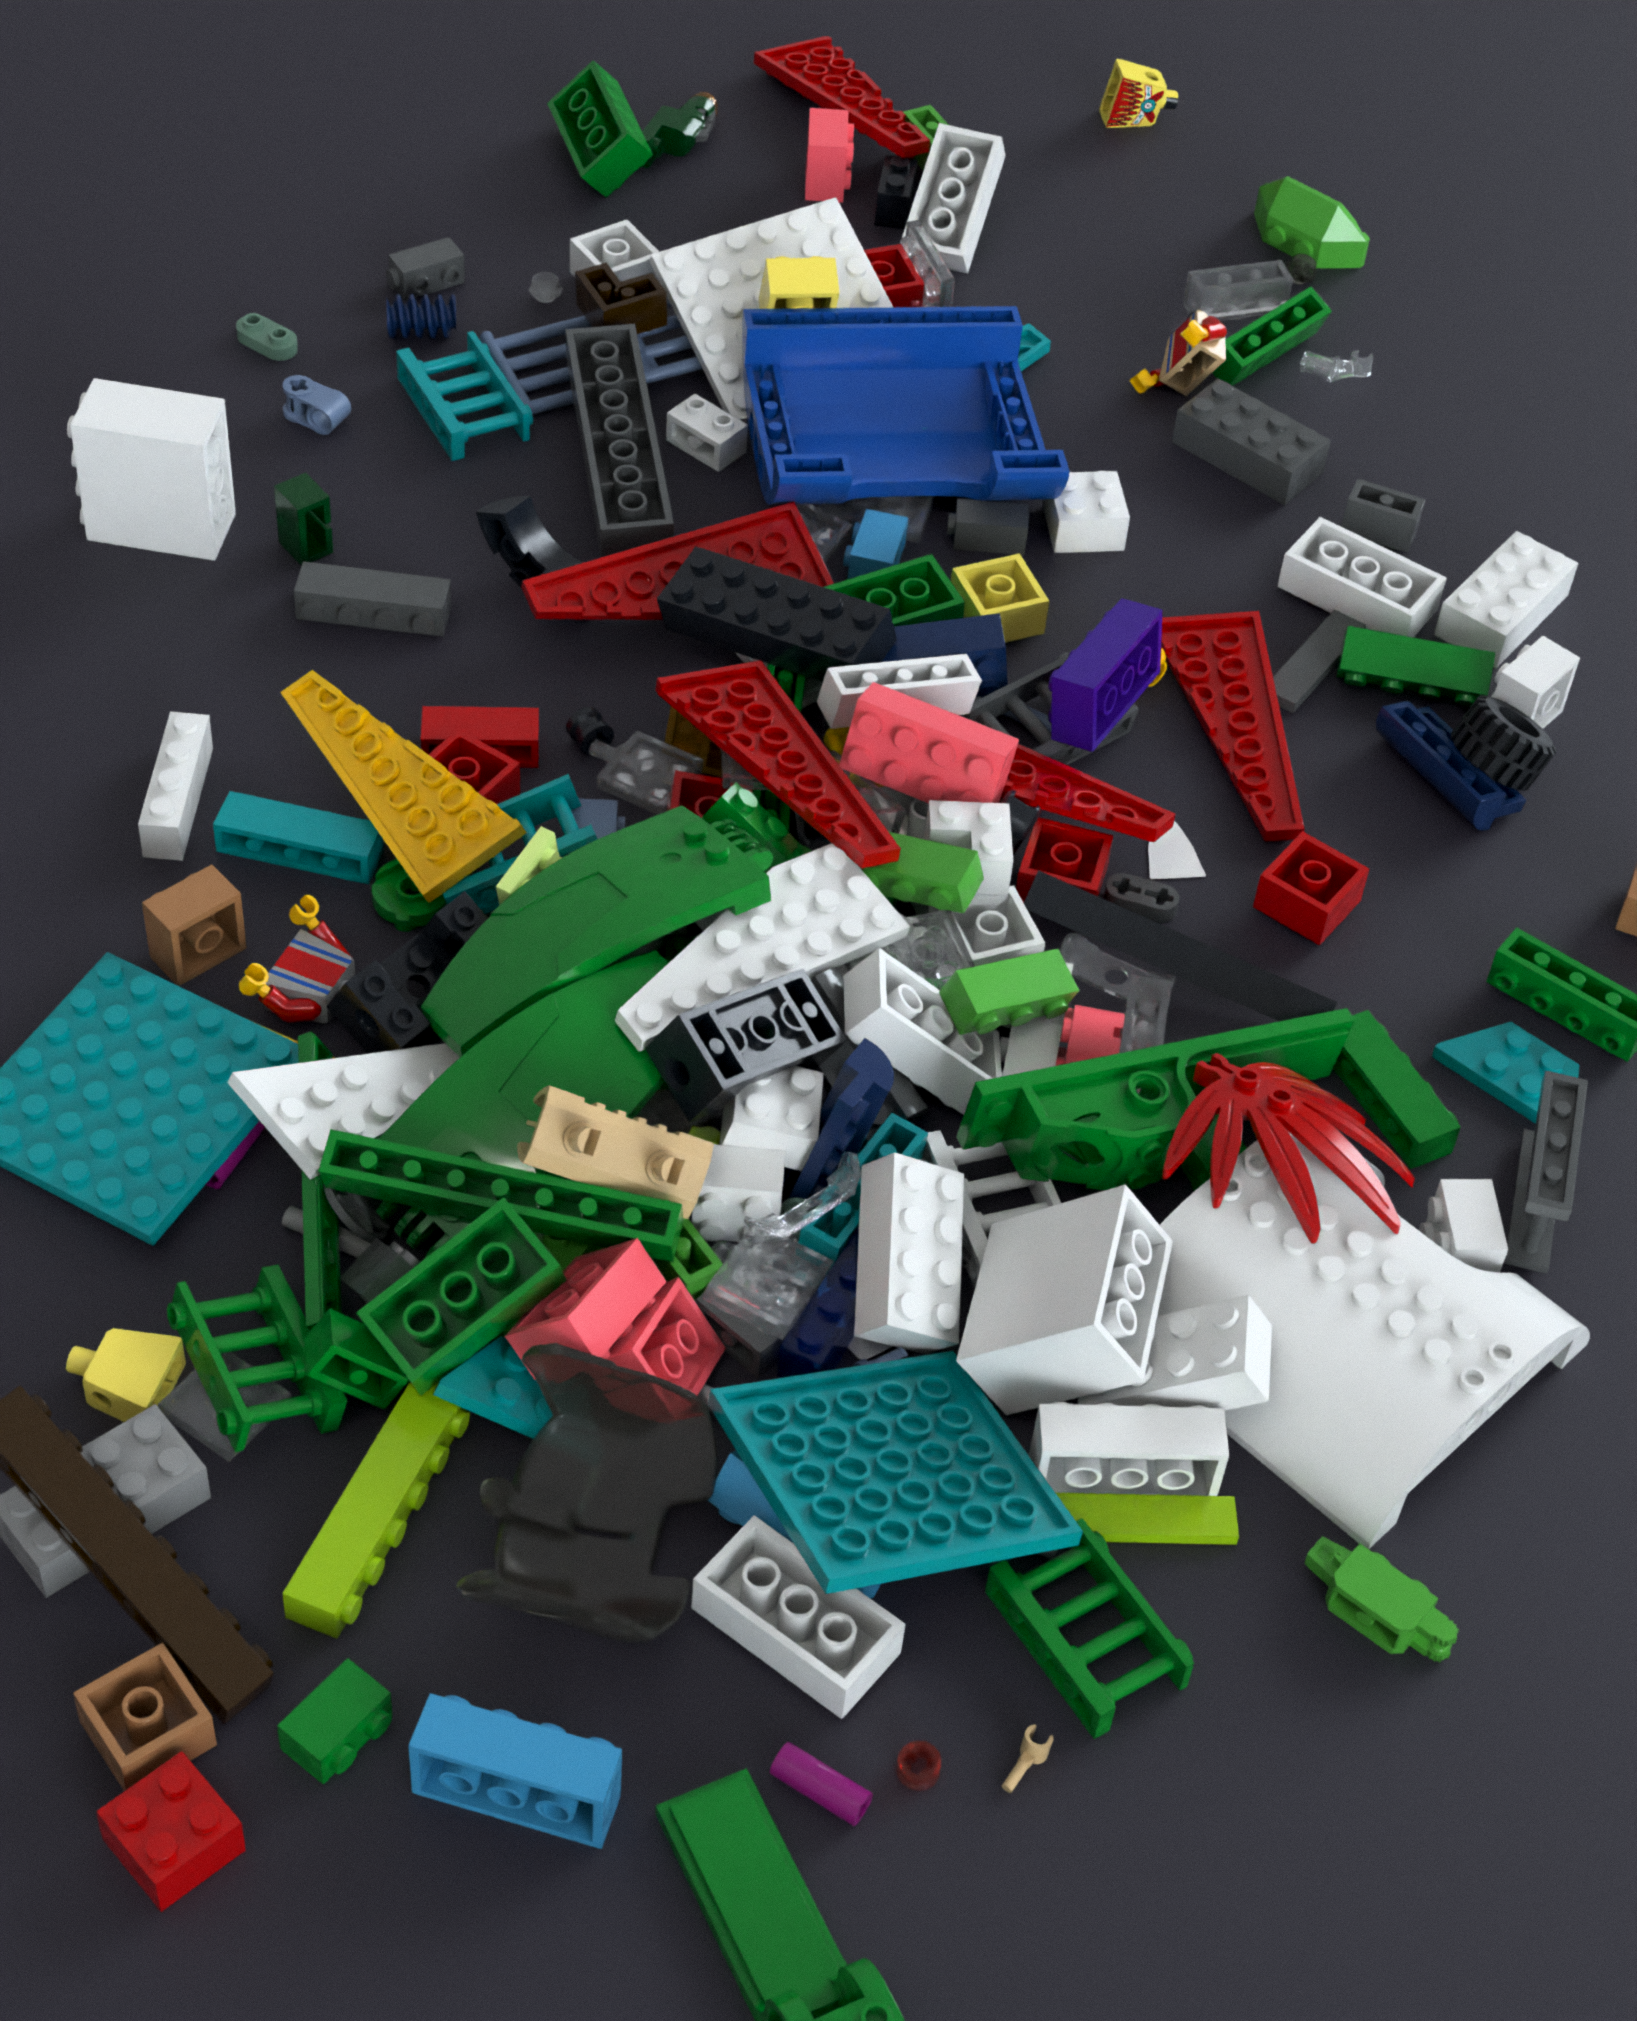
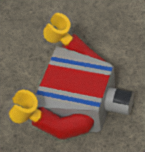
M304 895L300 899V905L307 913H304L295 904L289 911V918L294 924L306 925L309 929L307 931L299 930L269 973L258 963L250 964L244 971L245 976L239 981V990L247 996H253L256 993L260 995L259 1001L264 1004V1010L273 1012L284 1022L314 1021L325 1024L334 1017L327 1008V1005L341 987L355 976V962L324 920L318 921L315 917L319 911L317 900L311 895Z

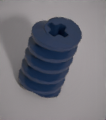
M400 294L395 295L393 304H389L386 296L387 332L390 339H394L397 329H400L404 339H408L411 329H414L417 338H422L425 329H428L431 338H436L438 329L442 330L445 338L450 337L452 329L456 330L455 294L450 295L448 304L444 303L441 294H437L434 304H431L427 294H423L420 304H417L413 294L409 295L406 304H403Z

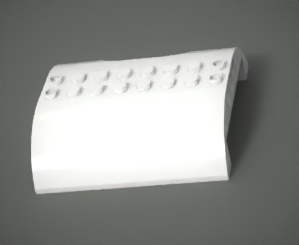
M1290 1134L1305 1160L1318 1204L1320 1233L1318 1241L1315 1244H1311L1280 1188L1257 1140L1238 1155L1230 1184L1221 1205L1217 1209L1212 1207L1209 1179L1187 1197L1160 1224L1173 1243L1157 1316L1246 1295L1251 1297L1272 1325L1269 1401L1225 1410L1227 1434L1355 1541L1370 1549L1397 1523L1406 1496L1416 1485L1547 1363L1551 1361L1562 1369L1588 1344L1590 1332L1587 1327L1516 1273L1482 1271L1466 1265L1451 1256L1399 1215L1398 1217L1401 1221L1398 1234H1394L1340 1178ZM1366 1160L1384 1187V1175L1377 1167Z

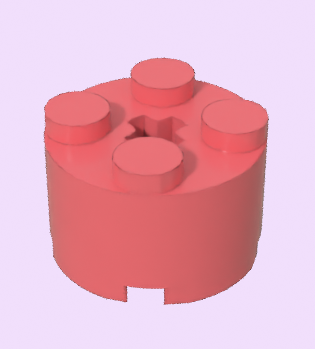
M1081 1005L1068 1008L1064 1015L1060 1042L1068 1044L1067 1048L1059 1046L1056 1066L1118 1054L1121 1042L1119 1037L1121 1028L1123 1029L1125 1013Z

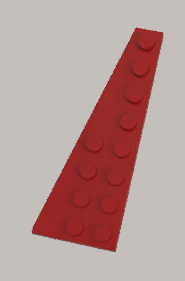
M1248 611L1162 617L1161 648L1165 651L1166 661L1265 842L1294 840L1302 831L1304 832L1305 828L1260 612Z
M761 660L657 678L655 691L662 699L832 844L843 850L859 867L867 868L899 860L901 850L899 845Z
M1020 744L1017 746L1001 796L1004 798L1009 790H1015L1014 797L1029 806L1036 808L1039 805L1042 810L1153 843L1173 827L1176 815L1171 811Z

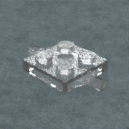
M638 730L627 742L615 748L596 739L589 751L590 755L608 762L606 767L597 776V788L657 815L667 810L668 796L675 770L700 774L703 771L704 759Z

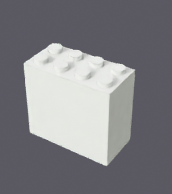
M93 378L87 392L81 394L79 408L75 416H70L67 425V435L69 438H72L73 442L71 463L73 467H76L78 476L76 495L81 497L82 504L80 523L85 525L86 539L215 561L236 514L225 399Z
M1126 1185L992 1223L956 1361L1005 1415L1038 1408L1039 1404L1062 1402L1144 1381L1173 1243L1172 1239Z

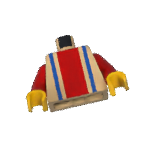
M1191 311L1188 314V319L1170 335L1167 341L1162 368L1153 370L1150 373L1144 368L1129 380L1139 394L1144 393L1152 386L1159 387L1166 384L1187 396L1226 360V327L1219 319L1214 316H1207L1204 311Z

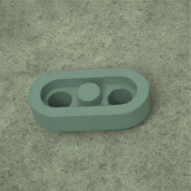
M247 314L236 323L238 341L272 360H288L298 352L296 334L260 314Z

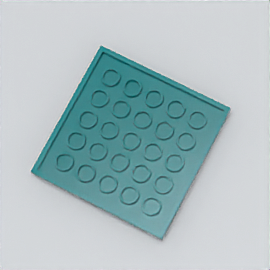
M106 952L0 1068V1167L154 1246L260 1121L227 1083L231 1074L238 1071L299 1063L298 1043Z
M954 1351L710 1389L708 1406L825 1594L1079 1545L1083 1533L1082 1529L978 1384L956 1361L957 1355Z

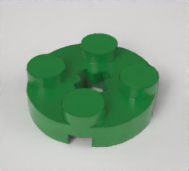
M397 859L386 863L376 873V881L372 885L373 906L382 918L392 922L399 931L409 932L418 926L427 925L435 913L447 905L443 894L430 903L427 902L421 892L416 895L405 894L406 889H411L414 892L419 890Z

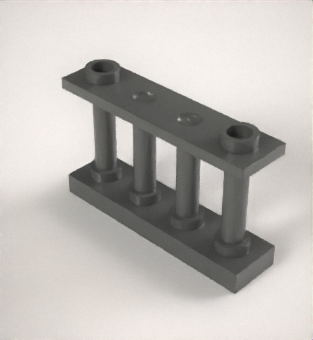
M1068 652L1060 654L1052 663L983 698L981 696L975 697L970 714H964L963 716L1010 735L996 718L1011 710L1041 744L1032 750L1065 765H1069L1092 753L1052 740L1051 732L1025 704L1033 698L1040 696L1051 707L1052 692L1048 689L1049 679L1055 669H1059L1067 660L1070 654ZM1135 704L1130 707L1095 750L1131 731L1139 711Z
M1545 1071L1541 1082L1535 1131L1524 1129L1522 1133L1507 1238L1508 1252L1504 1264L1546 1274L1548 1272L1555 1219L1568 1222L1572 1212L1588 1080L1551 1071Z

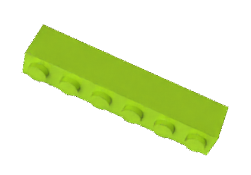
M409 1382L282 1593L285 1618L336 1639L346 1623L351 1625L355 1622L362 1607V1596L368 1585L374 1586L379 1581L385 1566L384 1558L390 1547L397 1548L401 1543L407 1528L406 1520L413 1509L418 1511L421 1508L428 1493L429 1480L434 1473L440 1474L449 1457L450 1444L455 1437L461 1438L468 1426L470 1412L433 1395L438 1383L420 1396Z

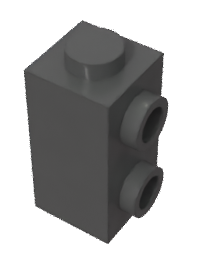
M450 237L388 255L389 269L386 270L387 282L392 290L395 289L404 301L408 300L410 294H413L416 298L423 296V294H430L465 283L464 254Z
M957 499L956 513H949L947 534L954 535L953 550L1003 554L1020 553V555H1024L1028 534L1029 504Z

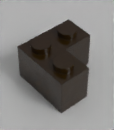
M607 263L575 272L577 306L592 327L635 324L636 332L640 334L667 326V292L653 273L620 282Z

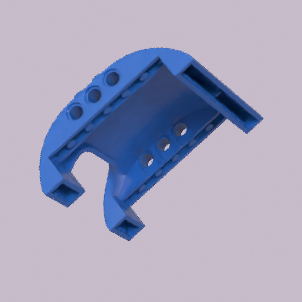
M1017 306L743 309L742 355L746 414L759 483L766 503L768 505H783L790 502H795V504H838L857 498L956 496L984 501L1058 498L1066 487L1070 470L1063 450H1046L1018 364L1023 325Z

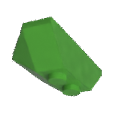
M1289 176L1265 183L1259 187L1254 216L1263 242L1316 269L1361 268L1364 266L1370 238L1365 232H1361L1356 220L1341 202Z

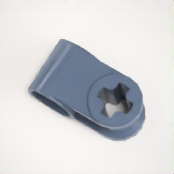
M302 375L289 376L283 382V392L286 395L283 415L291 422L308 427L318 434L328 435L351 413L352 408L349 399L339 390L326 387Z

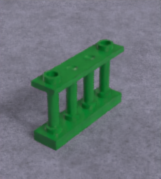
M279 1265L262 1267L257 1285L251 1293L196 1303L186 1281L176 1284L172 1302L167 1306L169 1325L173 1330H177L182 1338L188 1355L216 1411L219 1431L222 1435H227L234 1452L244 1451L251 1425L307 1414L309 1417H313L321 1434L338 1430L347 1399L343 1391L307 1376L304 1338L310 1330L306 1327V1318ZM255 1310L258 1314H262L267 1326L212 1337L204 1320ZM272 1344L275 1348L279 1349L284 1361L229 1372L221 1354ZM289 1379L291 1382L296 1383L302 1396L246 1407L238 1389Z
M1081 1518L1076 1521L1083 1531L1078 1546L1070 1547V1550L1023 1575L1020 1572L1015 1573L1006 1560L989 1568L985 1593L1092 1738L1096 1739L1110 1731L1116 1709V1701L1164 1674L1169 1676L1180 1691L1188 1685L1194 1662L1188 1646L1181 1639H1176L1111 1556L1103 1536L1097 1531H1092L1084 1519ZM1082 1564L1098 1584L1051 1611L1046 1608L1042 1609L1032 1596V1591ZM1109 1600L1126 1620L1078 1648L1075 1645L1070 1646L1059 1632L1060 1627ZM1136 1637H1139L1154 1657L1106 1685L1102 1682L1098 1683L1087 1669V1664Z

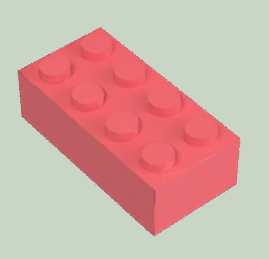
M873 682L857 700L839 766L843 770L926 803H929V800L999 803L1019 739Z

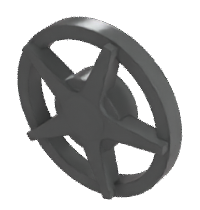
M323 1183L328 1202L338 1217L352 1232L369 1243H373L376 1238L381 1241L387 1236L390 1225L377 1214L378 1206L371 1197L343 1191L344 1195H337L336 1190L326 1188ZM372 1224L376 1227L377 1233L373 1232Z

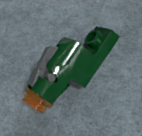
M707 92L696 93L679 109L662 105L642 131L653 153L642 167L648 169L656 158L661 157L662 153L683 157L697 142L707 141L718 113V103L714 96Z

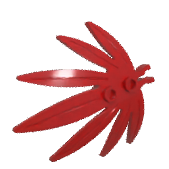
M1219 1053L1212 1055L1210 1065L1202 1060L1196 1063L1193 1081L1206 1088L1191 1102L1176 1127L1165 1159L1162 1179H1168L1202 1139L1215 1115L1219 1114L1210 1156L1212 1207L1217 1209L1223 1201L1236 1166L1242 1140L1243 1120H1249L1265 1158L1311 1244H1315L1318 1241L1320 1233L1318 1204L1309 1170L1290 1134L1340 1178L1394 1234L1399 1233L1401 1221L1385 1188L1359 1151L1338 1130L1379 1157L1399 1174L1411 1188H1413L1415 1177L1398 1156L1380 1138L1365 1127L1366 1118L1359 1112L1297 1072L1278 1064L1259 1062L1240 1068L1228 1063V1060Z

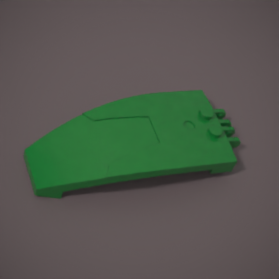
M682 805L599 838L548 866L500 904L464 944L442 973L421 1006L422 1014L431 1023L429 1027L461 1057L484 1037L527 1007L549 994L555 993L597 972L634 950L724 909H728L736 916L770 902L769 876L764 871L771 866L774 857L772 856L773 853L766 847H761L759 842L753 836L750 837L751 835L744 829H739L733 820L727 818L721 822L717 821L708 824L701 817Z
M656 950L590 974L527 1007L496 1028L456 1060L378 1139L571 1180L524 1164L519 1159L518 1143H530L535 1130L534 1127L526 1125L527 1120L537 1122L542 1109L533 1103V1098L540 1090L550 1085L584 1097V1102L590 1105L598 1102L606 1105L605 1110L610 1112L614 1110L624 1111L627 1118L633 1119L665 1081L646 1049L639 1052L617 1025L615 1018L618 1009L669 962ZM384 1200L376 1212L385 1220L392 1216L403 1204ZM412 1207L398 1221L394 1230L400 1237L406 1236L412 1231L406 1242L412 1249H415L422 1245L440 1227L445 1234L427 1252L425 1256L427 1258L473 1222L474 1219Z

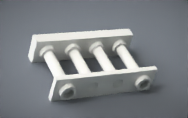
M941 1130L928 1133L922 1161L958 1172V1165L1008 1154L1002 1142L986 1148L975 1147L963 1150L960 1147L954 1149L952 1145L947 1146ZM1017 1171L969 1182L964 1178L962 1259L974 1288L976 1287V1281L988 1241L986 1234L990 1232L992 1223L1060 1204L1061 1201L1051 1179L1048 1182L1022 1179ZM1027 1186L1036 1202L1035 1204L982 1215L980 1211L975 1212L972 1205L973 1198Z

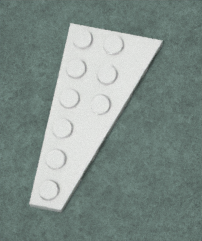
M446 1043L238 1071L231 1074L227 1083L311 1180L320 1175L318 1170L330 1129L378 1139L460 1057Z

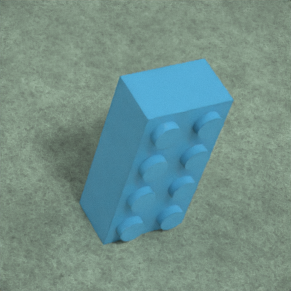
M432 1693L429 1694L408 1745L412 1793L602 1849L621 1797L622 1749L614 1747L612 1743L599 1737L586 1739L566 1733L564 1729L551 1723L538 1725L521 1720L513 1713L503 1709L490 1711L476 1707L458 1696L447 1695L442 1697Z

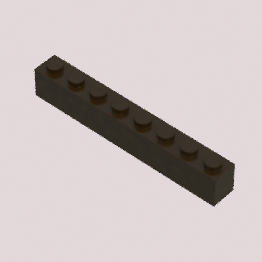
M19 1385L0 1399V1469L155 1646L163 1642L198 1696L225 1725L270 1687L274 1672L271 1670L273 1663L270 1657L259 1645L253 1644L250 1646L238 1633L241 1627L230 1611L224 1607L218 1610L207 1598L209 1590L193 1571H190L188 1574L185 1573L175 1561L177 1554L171 1544L161 1535L155 1538L143 1525L146 1520L140 1509L131 1500L128 1499L123 1502L112 1490L114 1483L109 1474L99 1464H95L92 1467L81 1455L83 1448L74 1434L68 1429L60 1431L51 1421L52 1413L44 1400L35 1393L29 1396L22 1386Z

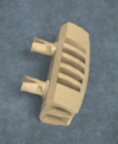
M550 1085L544 1087L533 1098V1103L542 1109L537 1122L530 1120L526 1122V1125L535 1128L530 1143L519 1142L517 1145L518 1156L522 1163L577 1182L682 1204L684 1219H689L697 1203L711 1162L714 1143L681 1131L667 1132V1127L661 1124L647 1125V1120L641 1117L627 1118L626 1112L621 1110L610 1112L605 1110L606 1105L598 1102L590 1105L584 1102V1097Z

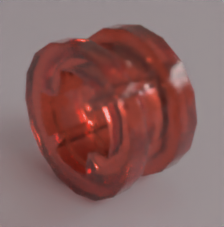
M919 1740L909 1742L903 1746L898 1754L896 1768L898 1779L909 1789L917 1791L928 1790L934 1786L939 1779L942 1760L939 1751L932 1744ZM918 1757L927 1760L926 1768L932 1769H922L919 1775L911 1772V1763H915Z

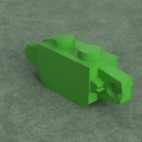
M1322 1536L1310 1549L1304 1564L1329 1586L1325 1596L1329 1611L1389 1654L1404 1653L1411 1646L1423 1656H1428L1429 1660H1434V1662L1439 1661L1440 1663L1446 1658L1449 1659L1452 1643L1455 1644L1459 1629L1456 1627L1457 1624L1453 1623V1620H1448L1445 1614L1435 1608L1439 1598L1430 1593L1423 1583L1410 1579L1393 1567L1383 1555L1370 1551L1360 1543L1353 1551H1350Z

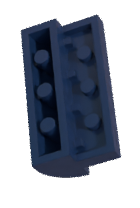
M1409 701L1382 706L1376 719L1378 734L1476 829L1481 831L1489 830L1495 818L1521 812L1526 799L1516 789L1506 787L1492 780L1479 767L1476 768L1468 759L1466 760L1461 754V750L1456 748L1450 735L1453 729L1429 706L1417 709Z
M866 1038L862 1040L844 1062L820 1111L818 1140L803 1170H795L800 1173V1176L789 1198H803L818 1203L826 1191L829 1193L855 1160L892 1088L894 1071L891 1062L877 1045Z

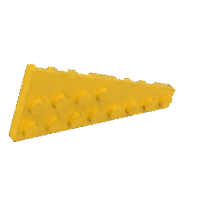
M311 670L280 692L428 903L527 833L516 818L513 819L493 801L484 798L467 782L458 779L445 766L408 739L405 740L395 733L389 725L380 722L360 704L357 705L347 698L338 688L315 671Z

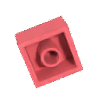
M810 108L805 200L825 201L836 197L838 202L843 203L844 190H850L854 124L848 123V110Z

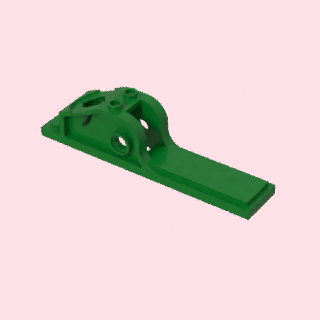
M1348 1008L978 1081L974 1084L956 1138L963 1150L975 1147L986 1148L1002 1142L1022 1179L1048 1182L1051 1179L1085 1184L1086 1188L1103 1191L1126 1185L1134 1190L1140 1189L1162 1179L1165 1159L1176 1127L1191 1102L1206 1088L1193 1081L1197 1062L1202 1060L1210 1065L1212 1055L1219 1053L1228 1060V1063L1240 1068L1253 1063L1267 1062L1287 1067L1308 1080L1328 1077L1346 1042L1355 1019ZM1141 1088V1090H1140V1092H1139V1094H1138V1093L1136 1092V1089ZM1061 1150H1063V1151L1067 1152L1068 1154L1072 1155V1156H1073L1074 1158H1076L1079 1162H1077V1161L1073 1160L1072 1158L1068 1157V1156H1067L1065 1153H1063Z
M747 1768L656 1805L655 1815L755 2021H905L883 1977L870 1960L861 1958L850 1964L845 1962Z

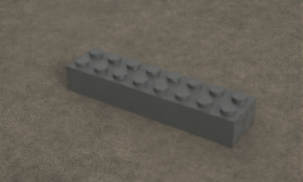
M635 324L565 329L566 362L600 556L605 557L673 537L674 522Z

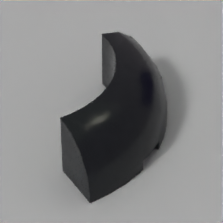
M531 496L501 499L476 511L479 525L494 555L498 552L500 553L503 560L512 570L508 575L520 588L522 587L523 580L583 563L567 553L550 536L536 513ZM575 619V620H581V621H586V622H587V621H589L590 619Z

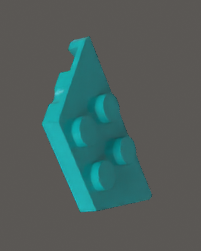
M1507 1022L1440 1042L1435 1046L1432 1058L1535 1124L1541 1082L1545 1071L1578 1078L1580 1067L1578 1063L1513 1022Z
M498 1337L439 1381L434 1390V1396L591 1465L596 1466L603 1455L604 1450L584 1373L573 1369L570 1373L560 1378L551 1375L534 1380L505 1337Z

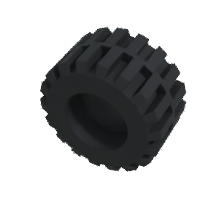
M1479 696L1450 735L1456 748L1461 750V754L1473 766L1479 767L1492 780L1506 787L1521 791L1530 788L1557 752L1551 738L1535 721L1512 705L1489 696Z

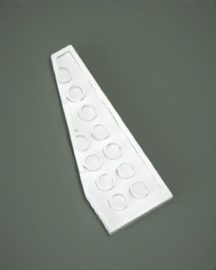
M831 843L772 867L766 873L769 876L770 902L736 916L727 909L618 1009L615 1022L640 1052L645 1050L648 1044L678 1014L802 968L810 979L825 970L838 967L871 953L878 948L906 938L910 926L861 868L843 850Z

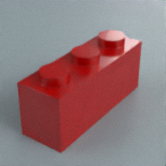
M422 706L421 750L427 754H430L454 731L459 729L518 761L520 768H539V708Z

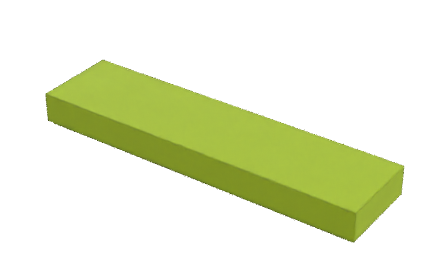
M1055 1492L1075 1521L1083 1518L1091 1530L1099 1532L1106 1542L1237 1545L1239 1531L1235 1496Z

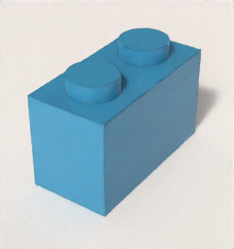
M866 509L862 522H855L851 543H854L853 546L847 545L843 566L849 567L848 579L899 564L906 545L909 517Z

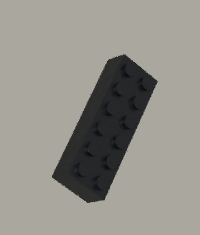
M697 546L657 597L667 630L756 660H761L762 662L821 682L824 680L827 668L882 662L897 640L889 608Z

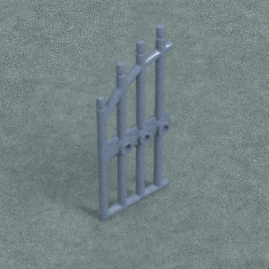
M667 298V308L672 307ZM676 315L667 317V326L637 334L647 384L703 369L697 356L658 366L654 358L691 349L692 346L686 335L648 346L643 342V337L681 328L682 326ZM585 316L499 338H494L490 331L481 333L480 341L487 344L491 357L523 404L529 405L532 415L574 404L572 390L531 401L526 394L529 391L570 381L567 367L519 380L514 371L566 358V344L506 359L502 351L566 335L565 329L592 327Z

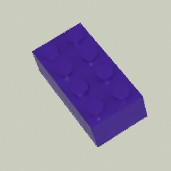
M1121 598L1111 610L1105 612L1101 622L1087 633L1085 640L1078 648L1070 652L1062 666L1052 672L1048 684V689L1052 692V705L1048 714V721L1051 723L1052 740L1093 752L1160 673L1162 609Z

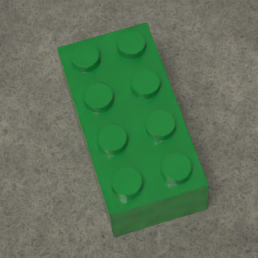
M594 60L547 103L581 178L605 198L614 190L620 188L624 181L638 168L645 165L647 160L653 155L618 81Z
M932 554L824 587L889 608L894 627L964 617V600Z
M503 1197L356 1313L367 1330L419 1395L422 1396L444 1376L460 1366L567 1280L561 1265Z

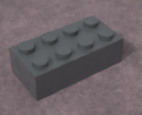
M1217 378L1178 409L1172 443L1277 502L1286 505L1324 473L1331 440Z

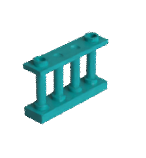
M474 331L467 332L468 351L427 362L417 360L410 348L396 351L397 378L451 461L465 458V443L468 442L470 437L513 426L522 441L525 442L530 440V425L533 424V415L529 405L523 404L491 357L487 344L482 343ZM471 365L476 372L438 383L429 378V375ZM485 385L490 392L450 403L448 400L445 401L442 397ZM498 405L504 413L464 424L462 421L458 422L456 419L457 416Z
M569 774L497 804L506 814L513 819L516 818L527 832L521 837L525 847L536 833L534 826L557 817L564 836L556 839L560 857L563 858L571 852L597 840L592 825L590 824L579 829L571 810L582 805ZM502 852L498 853L488 861L490 868L469 877L466 876L445 891L443 895L447 904L465 891L484 914L495 910L499 906L496 885L518 856L505 861Z

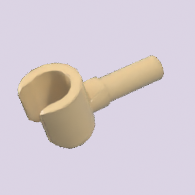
M1035 1724L1030 1725L1026 1729L1020 1746L1021 1755L1017 1760L1018 1762L1002 1784V1788L1008 1793H1012L1032 1764L1043 1763L1049 1755L1054 1740L1053 1735H1050L1045 1744L1034 1743L1032 1738L1037 1727Z

